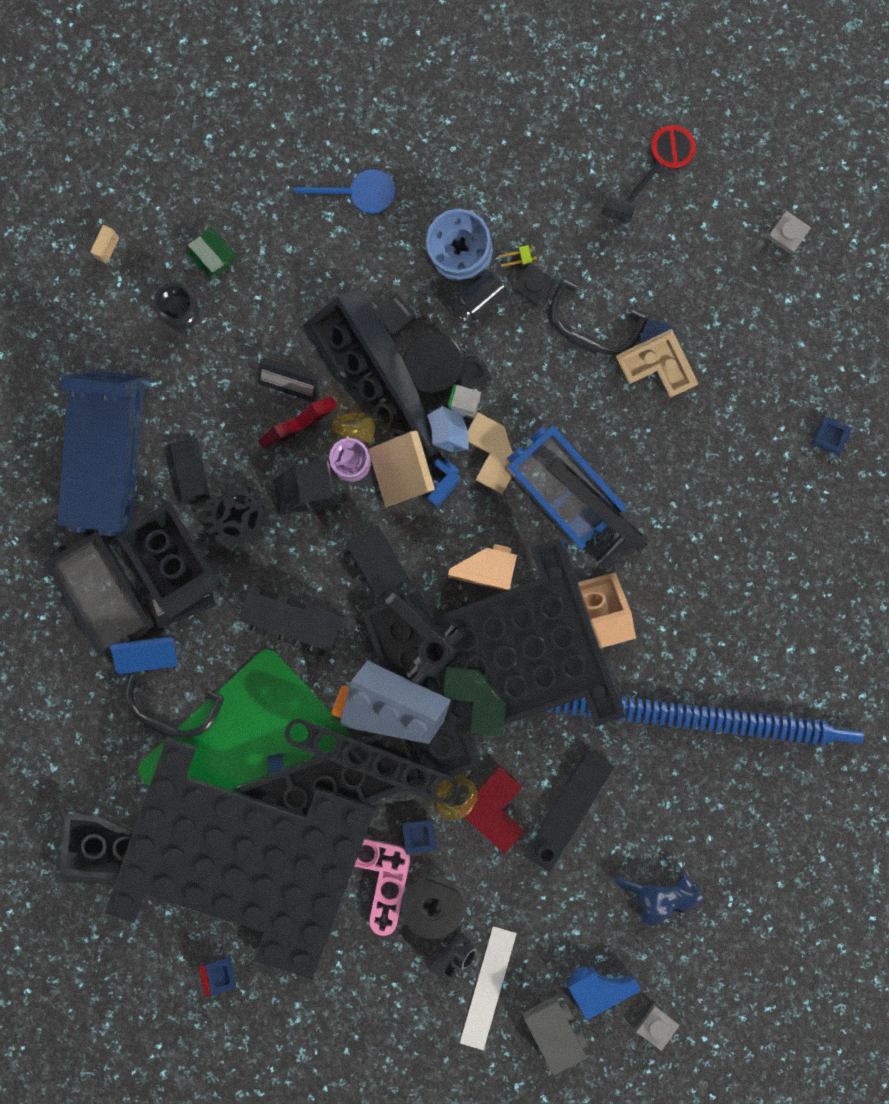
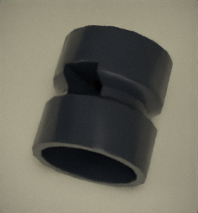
M169 283L159 288L153 301L154 309L167 326L175 330H185L193 326L198 320L199 305L188 288L182 284Z

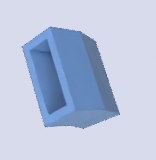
M442 406L427 415L432 428V445L452 453L469 450L468 430L461 414Z

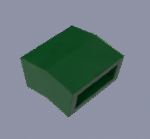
M212 226L187 245L186 254L210 281L238 259L234 250Z

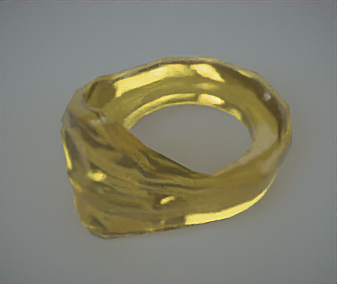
M351 413L334 419L332 421L333 431L347 438L371 442L375 432V423L368 414ZM348 420H361L358 424H341Z
M454 777L458 784H464L469 788V798L461 806L450 808L446 804L436 802L437 812L445 819L458 820L470 813L477 801L478 791L474 783L465 777ZM445 781L440 786L437 794L440 797L446 798L447 791L453 784Z

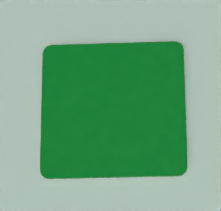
M263 650L216 692L224 697V701L217 718L208 730L199 736L190 738L174 736L173 739L197 746L187 776L231 789L270 774L267 756L286 752V754H283V768L316 756L290 745L285 739V728L294 719H306L347 736H353L345 727L339 726V720L332 715L327 707L273 650ZM209 699L177 729L187 731L202 725L210 715L215 701ZM295 724L292 726L290 734L295 741L300 742L307 738L308 730L303 724ZM331 735L323 736L319 742L321 750L326 752L337 748L335 737ZM166 740L139 765V775L148 786H150Z

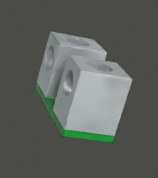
M454 384L448 409L461 414L463 417L474 420L481 392Z

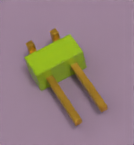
M529 245L519 247L517 252L499 255V258L520 254L521 258L519 261L501 264V267L522 263V266L530 265L533 260H537V256L531 258L530 251H535V247L529 249Z

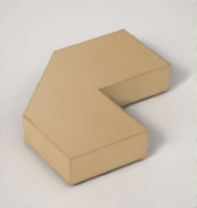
M477 412L468 429V443L487 452L489 456L476 481L502 495L512 478V475L505 469L510 463L506 458L512 453L505 427Z

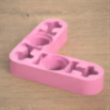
M365 838L362 845L371 846L375 851V857L369 862H363L357 858L355 867L379 871L370 915V926L376 934L386 936L391 934L397 926L410 864V855H406V849L400 845ZM379 847L386 848L384 855L393 856L395 851L400 852V858L405 859V863H399L398 868H394L390 860L383 859V866L377 865L376 863L380 856ZM394 882L398 886L399 893L395 898L388 899L382 895L381 887L384 883ZM378 901L386 905H397L395 910L391 907L389 908L388 919L392 920L393 923L387 924L385 929L380 928V923L375 921V917H381L384 907L377 906Z

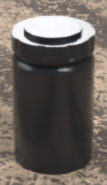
M489 271L457 297V300L453 299L449 304L457 318L468 327L473 323L472 320L475 321L504 299L508 292L496 275Z

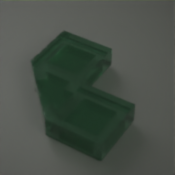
M446 667L443 696L448 699L473 702L471 733L502 737L504 735L506 704L487 683L486 678L476 669Z

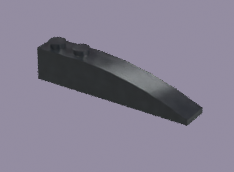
M361 287L337 296L303 324L304 329L333 377L340 384L345 383L353 392L351 397L357 404L363 403L372 413L370 418L378 427L382 426L389 432V439H394L412 431H418L425 458L428 460L437 454L436 446L432 445V433L408 369L392 338Z

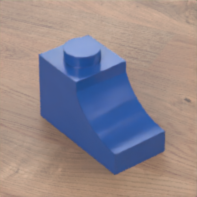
M586 966L581 967L571 973V979L566 981L586 1021L641 991L633 974L620 978H610L597 973L594 967L589 969Z

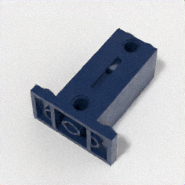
M88 370L61 377L60 390H67L68 396L57 525L67 526V531L85 532L86 528L98 530L97 534L116 536V532L122 531L133 523L144 391L150 389L151 377L99 370Z

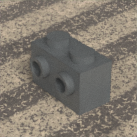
M555 995L523 1012L524 1020L554 1076L587 1059L584 1048L588 1047V1043L581 1030L574 1031L569 1020L574 1017L565 1001L559 1003Z

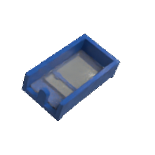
M542 426L529 437L532 443L523 450L521 447H518L506 458L510 463L505 469L568 537L577 549H583L586 546L585 542L595 533L601 532L607 526V523L549 470V465L557 456L617 511L623 512L627 507L554 426L548 429Z

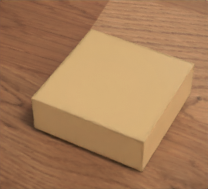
M103 225L90 253L97 260L107 263L118 242L119 236L113 229Z

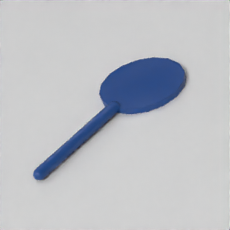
M376 169L365 170L358 174L353 180L351 188L295 187L293 189L294 193L351 194L355 206L361 211L370 214L381 213L389 208L395 195L394 183L389 175Z

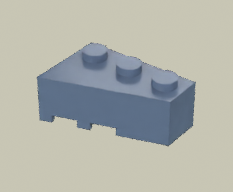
M366 661L351 681L339 726L429 744L443 724L451 700L372 662Z

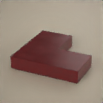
M499 766L462 807L459 813L505 854L525 832L517 822L503 811L523 787Z

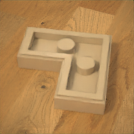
M672 329L616 356L629 384L657 371L670 398L698 385V381Z

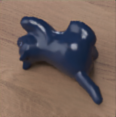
M686 872L680 876V881L672 887L643 886L621 877H615L614 879L615 883L622 889L636 894L637 904L641 910V919L646 924L652 926L664 922L671 916L672 911L686 912L700 906L701 902L706 900L704 895H698L700 887L688 877Z

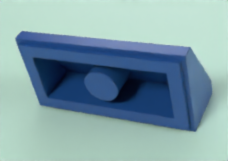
M172 637L118 643L110 646L115 670L118 674L175 667L178 664L176 644Z

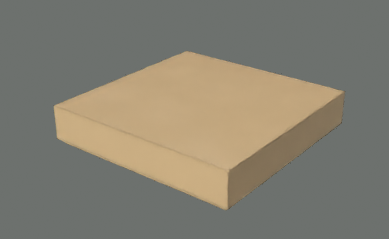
M418 431L406 433L368 449L385 507L435 490Z

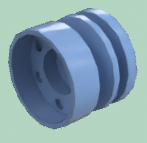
M460 208L448 210L436 217L428 229L426 237L428 254L437 271L448 280L456 282L472 281L482 275L490 265L493 255L490 232L483 219L474 212ZM462 243H465L466 249L468 251H461L460 254L457 255L456 249L454 247H460Z

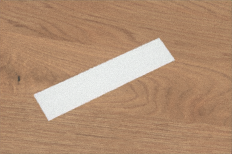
M493 926L461 1037V1044L484 1050L517 933Z

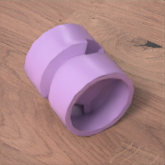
M353 438L341 439L334 444L330 451V465L342 480L348 482L360 481L370 471V454L365 445L359 440Z

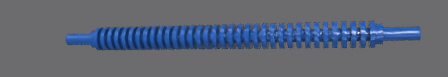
M621 696L627 714V722H632L634 716L635 723H640L642 717L643 724H648L650 718L651 725H656L658 719L659 726H664L666 720L667 727H672L674 721L675 728H680L682 722L683 729H688L690 723L691 730H696L698 724L699 731H704L706 725V731L712 732L714 726V732L720 733L722 727V733L728 734L730 728V734L736 735L738 730V735L744 736L746 731V736L752 737L754 732V737L760 738L762 734V738L768 739L770 735V739L774 740L778 736V740L782 741L786 737V741L790 742L794 738V742L800 743L802 739V743L808 744L810 741V744L816 745L818 742V745L823 746L825 743H832V740L862 744L864 733L861 731L836 729L833 725H828L826 721H820L819 724L818 720H813L811 723L810 719H805L803 722L802 718H797L795 721L794 717H789L787 720L786 716H781L779 719L778 715H773L771 718L770 714H765L763 717L762 713H757L755 716L754 712H749L747 716L746 711H741L739 715L738 710H733L731 714L730 709H725L723 713L722 708H717L715 712L713 707H709L707 711L705 706H701L699 710L697 705H693L691 710L689 704H685L683 709L682 704L677 703L675 708L672 702H669L666 708V702L661 701L660 707H658V701L653 700L652 706H650V700L645 699L644 705H642V699L637 698L636 704H634V698L629 697L628 703H626V697ZM585 697L557 706L554 709V713H559L561 707L563 708L562 714H567L569 708L571 709L570 715H575L576 710H578L579 716H584V711H586V716L592 717Z

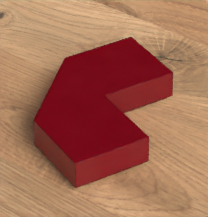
M331 396L311 404L296 418L274 426L258 442L263 449H269L294 437L296 432L306 426L316 424L332 412L337 406L335 400Z

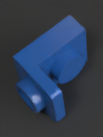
M438 459L433 462V466L445 476L443 480L438 477L433 482L435 490L428 492L430 493L427 498L428 502L437 509L461 481L457 475L459 469L446 459L443 463Z

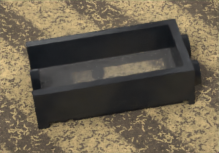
M89 530L76 538L77 543L69 548L64 545L49 554L51 558L45 561L44 564L98 657L106 658L112 654L110 648L112 644L133 642L158 626L149 614L105 536L97 534L98 531L93 532Z

